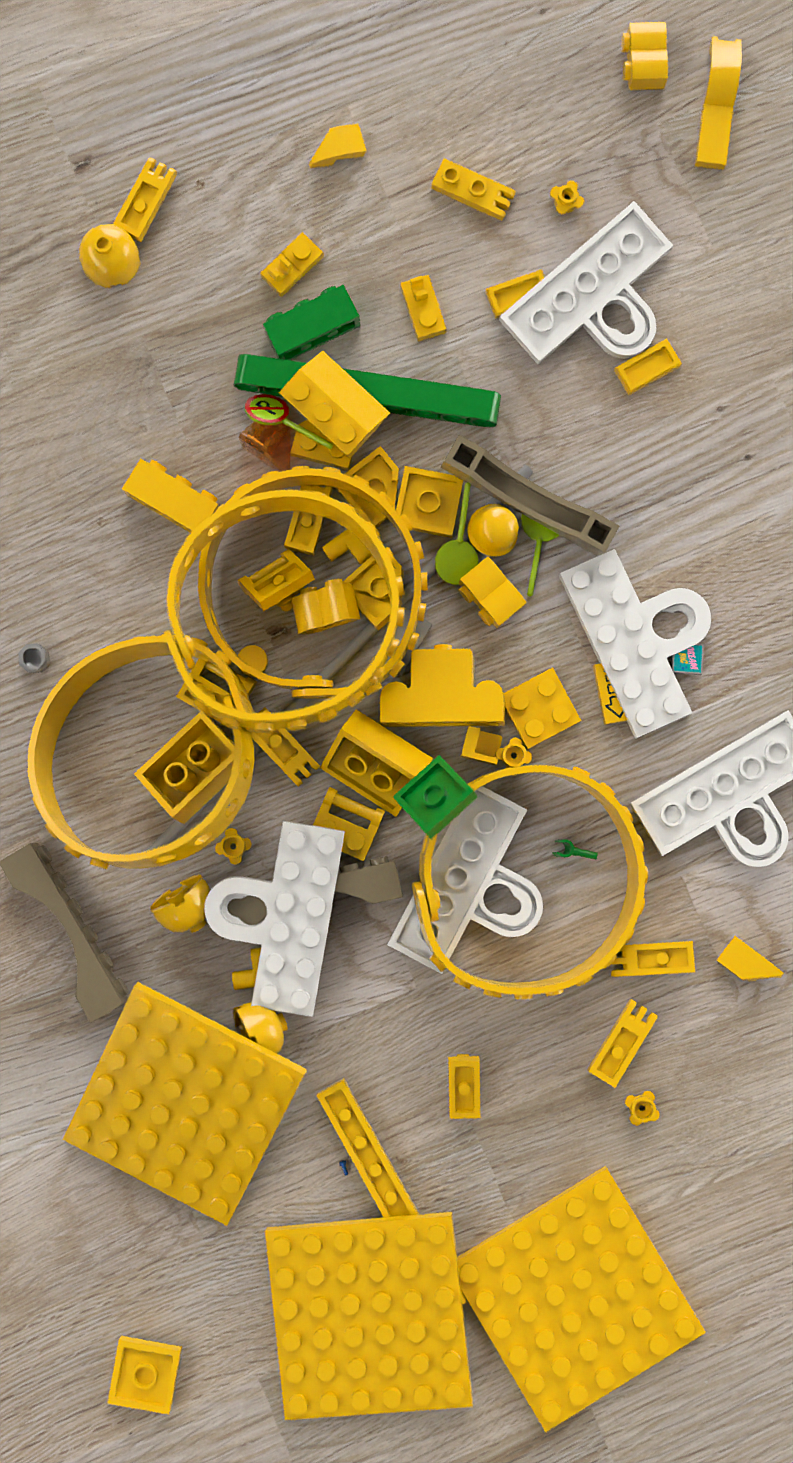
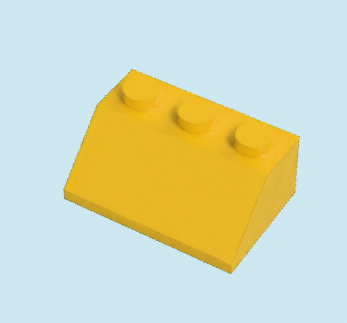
M324 351L300 368L279 392L286 401L349 459L390 415L386 408Z
M356 709L340 729L320 769L396 817L402 807L393 796L431 763L433 758Z

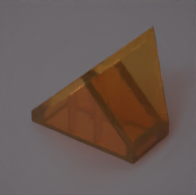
M253 422L240 433L239 440L241 446L247 452L275 471L290 470L291 427L283 423L263 425Z

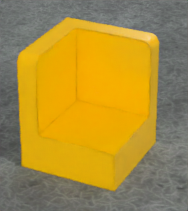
M468 726L460 757L496 766L499 759L496 758V750L501 747L502 736Z

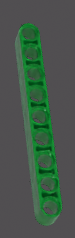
M241 354L238 356L233 386L245 392L282 397L279 392L297 371L307 363ZM342 368L390 413L481 427H495L497 425L501 394L496 391Z

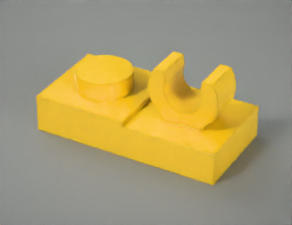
M302 232L260 272L261 277L282 297L324 257V254Z
M429 274L400 283L418 342L445 334L447 331Z
M457 1054V1056L448 1057L449 1119L481 1118L479 1056Z

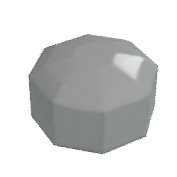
M38 643L26 644L18 653L19 665L29 673H41L50 664L49 652Z

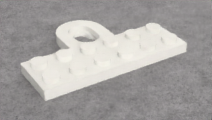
M633 201L499 317V321L537 364L542 362L582 326L609 355L621 359L633 358L649 347L655 336L656 320L650 307L630 285L665 256L674 245L636 202ZM609 304L623 306L630 313V319L635 327L634 331L631 334L625 335L618 329L608 327L602 319L604 307Z
M615 549L559 574L560 580L598 661L606 672L635 739L692 713L690 706L667 658L698 644L707 635L711 625V612L706 601L692 590L676 588L640 603ZM680 611L687 616V625L680 629L674 638H661L653 630V618L660 612L673 613Z
M789 710L783 712L629 803L660 856H664L713 826L731 856L744 865L751 867L767 866L776 862L783 855L788 844V829L768 794L793 779L792 715ZM751 808L761 816L764 821L763 830L766 834V839L761 845L752 844L748 838L741 836L736 831L734 822L740 810Z
M483 786L474 790L479 797L452 820L432 858L431 876L433 889L438 891L441 908L438 909L439 920L431 922V926L439 947L448 959L451 958L470 919L500 935L518 937L533 930L542 916L543 901L537 887L528 879L499 865L527 809ZM500 883L510 888L513 896L519 899L521 903L520 911L515 915L490 912L486 909L483 901L486 889L493 884ZM412 896L387 945L442 974L443 971L441 972L429 959L433 953L424 940L414 896Z
M283 820L273 882L232 876L219 881L209 892L205 901V917L212 930L226 939L262 945L251 1006L260 1005L270 1010L313 1017L345 831ZM248 895L256 896L267 907L266 918L257 925H248L241 921L239 917L229 913L228 903L232 899H242Z

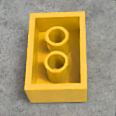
M199 712L138 769L134 775L173 819L185 824L228 783L232 772L235 745L212 718Z

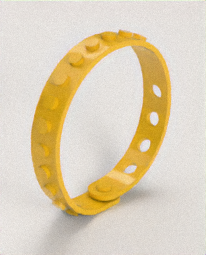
M295 466L292 470L265 473L254 482L243 484L218 509L233 501L257 493L301 485H325L349 491L374 505L390 520L402 537L413 564V603L407 628L396 653L383 667L386 669L385 674L377 685L372 683L364 692L367 696L376 693L383 688L381 684L390 675L395 678L404 667L405 663L402 660L408 650H414L420 635L415 633L418 621L424 622L427 604L421 603L422 591H428L427 572L421 573L419 560L425 559L420 541L414 543L410 531L413 530L410 521L405 514L400 516L393 508L394 501L384 492L379 494L369 487L370 483L357 475H354L352 478L342 474L339 469L332 467L311 469L309 466ZM226 530L210 541L200 554L198 571L199 603L211 636L225 655L229 657L230 661L247 674L269 685L293 689L291 690V698L330 699L348 688H333V681L323 680L321 675H304L302 680L270 676L247 665L239 658L226 642L219 628L212 601L213 566L218 547Z
M275 490L257 493L227 504L202 521L190 533L174 559L168 581L166 599L168 616L176 641L171 630L164 631L163 633L177 669L189 692L196 699L193 703L195 708L207 717L211 713L222 719L221 724L234 729H239L242 726L254 728V731L259 733L274 732V729L281 728L294 731L307 727L306 724L318 720L320 723L335 718L337 712L348 705L354 707L366 696L364 692L372 683L374 685L378 684L386 672L383 666L387 658L394 657L400 640L395 639L396 627H403L405 608L398 607L399 596L404 595V588L401 576L396 577L393 568V565L396 564L395 558L390 548L383 546L379 539L380 534L371 522H366L349 504L339 502L321 492ZM299 511L324 516L336 521L355 534L375 558L387 584L391 609L390 621L381 648L366 671L343 692L326 701L303 709L281 713H250L232 709L213 701L195 685L183 661L184 658L189 669L196 667L192 658L196 651L190 636H184L179 609L182 586L186 574L197 555L210 541L227 528L263 514Z
M164 634L161 636L134 637L106 646L85 657L72 667L51 690L39 711L32 729L28 747L27 773L33 794V803L45 820L47 831L55 839L59 838L66 844L64 849L78 859L82 854L90 857V865L108 870L109 865L127 869L159 867L185 859L199 852L219 837L232 823L245 802L251 786L255 762L251 732L254 731V728L240 726L239 729L232 728L235 753L231 776L225 791L209 815L183 837L146 852L124 855L107 854L94 851L84 844L65 821L55 796L52 765L56 741L69 712L85 691L111 671L138 660L172 655ZM191 637L196 654L192 657L218 666L225 676L231 694L224 697L225 706L243 712L254 713L241 679L229 667L232 663L229 657L221 650L214 653L208 648V643Z
M527 765L496 770L484 774L467 784L473 790H476L490 781L509 775L521 773L547 774L566 779L582 787L602 804L618 830L627 862L626 895L621 913L612 931L603 944L583 963L568 972L539 981L498 982L471 975L457 968L442 952L431 926V922L439 920L438 909L441 908L437 889H433L431 876L432 855L438 834L430 839L425 833L419 859L420 881L412 883L413 896L424 940L433 953L429 959L441 972L446 968L455 975L453 979L455 983L467 989L474 985L484 989V995L501 998L502 993L513 994L514 999H532L533 994L545 993L546 996L559 995L564 992L563 989L588 983L593 979L592 975L602 968L605 969L615 961L616 954L623 945H626L634 934L633 928L644 909L645 884L648 881V870L643 856V841L640 835L636 833L630 811L626 806H622L614 797L616 795L615 792L603 782L599 784L589 778L590 773L574 766L570 770L557 766Z

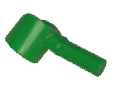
M568 839L555 840V842L563 843L565 846L563 853L552 852L556 857L567 858L573 855L597 859V852L575 847Z

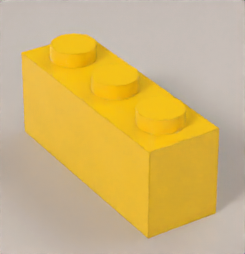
M140 458L122 487V490L128 497L189 533L218 509L219 504L216 503L218 498L208 491L202 490L199 493L191 488L193 484L184 477L177 474L174 478L165 473L167 468L157 461L151 459L148 463Z

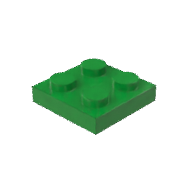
M440 755L393 796L430 839L434 838L479 797Z

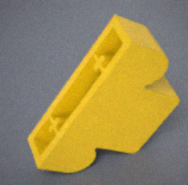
M448 644L434 645V649H415L411 652V687L408 688L402 682L394 681L385 685L381 691L380 723L383 727L505 726L503 690L498 683L490 680L482 681L474 687V656L471 649H452V645Z

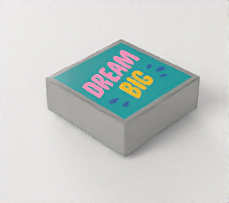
M696 644L671 656L673 673L702 675L704 644Z

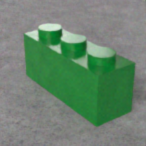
M343 284L339 287L331 286L321 292L320 296L312 300H301L294 305L293 309L285 313L277 312L268 317L267 322L263 323V327L277 358L292 360L360 327V316Z

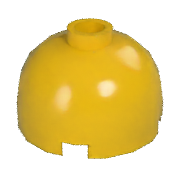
M101 224L90 229L83 236L79 245V260L86 276L94 284L104 288H112L111 286L121 284V286L127 284L136 275L140 266L139 250L134 239L123 228L116 225Z
M200 874L181 881V887L173 892L170 889L167 890L151 905L150 908L153 916L164 928L177 933L187 930L195 933L207 924L205 920V901L211 889Z
M252 1002L234 1007L232 1010L235 1027L239 1026L241 1035L278 1054L284 1044L283 1032L288 1030L283 1014H276L274 1010L260 1005L251 1006Z

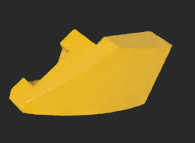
M359 123L330 128L309 162V167L333 166L338 159L363 157L367 150Z
M736 936L733 937L717 959L718 963L743 981L748 980V982L767 978H782L784 975L780 969Z

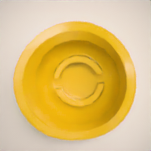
M493 503L480 507L472 514L468 522L467 535L470 543L476 550L488 556L497 557L509 553L514 548L518 538L519 526L517 518L508 508L500 504Z

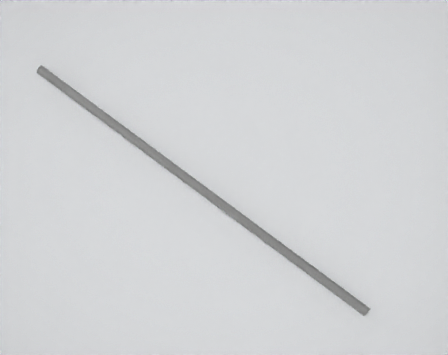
M524 465L517 473L528 479L533 474V471L527 465ZM492 497L486 505L493 503L502 505L503 503ZM468 523L465 525L463 541L465 542L469 539L467 535ZM458 533L451 540H457ZM436 555L421 570V573L427 572V580L437 572L435 569ZM414 578L404 587L401 607L414 595ZM369 623L319 674L322 676V679L331 680L378 630ZM294 699L282 712L302 709L311 699ZM253 741L255 757L262 748ZM227 784L185 824L175 820L146 851L171 843Z

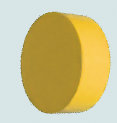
M246 646L238 654L239 658L247 665L261 672H264L268 666V657L259 646ZM240 669L244 674H246V675H248V676H251V675L247 674L246 672H244L242 669Z

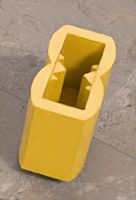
M629 23L627 33L622 34V53L627 52V61L623 63V80H628L629 90L665 89L668 79L666 23Z
M488 556L458 582L461 586L458 591L468 603L473 601L480 608L478 615L489 627L493 624L496 628H499L527 603L520 592Z
M333 579L324 583L325 587L318 590L317 587L299 590L300 595L291 598L298 634H313L360 620L353 583H343L342 579Z

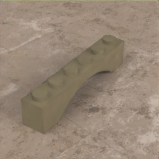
M458 435L440 467L596 556L606 552L620 527L602 515L557 496L531 482L495 458L486 449L461 435Z
M29 843L2 859L0 866L13 889L29 894L42 902L56 915L66 929L73 944L77 961L78 981L75 997L88 1020L92 1023L126 1003L128 1000L126 996L129 993L121 978L116 979L110 969L113 967V963L105 951L101 952L95 943L98 937L89 924L85 925L80 916L83 912L79 903L74 898L70 899L65 890L67 883L60 872L57 871L55 873L49 863L52 861V857L44 845L40 846L38 843Z
M388 856L370 860L371 866L359 869L358 863L340 867L341 873L337 874L335 893L359 897L371 904L403 897L395 860L389 862ZM248 895L242 899H232L228 903L229 913L239 917L241 921L248 925H257L266 918L267 907L256 896Z

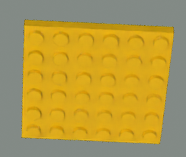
M137 982L130 993L62 1140L227 1226L307 1069Z
M606 1166L457 1257L460 1288L545 1432L706 1333Z
M452 1212L266 1228L265 1238L285 1420L473 1407Z

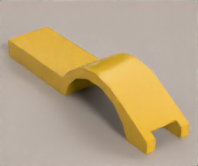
M712 36L709 55L711 56L710 72L701 112L695 166L724 170L727 163L733 107L740 79L742 45L739 39H735V42L718 40V37Z

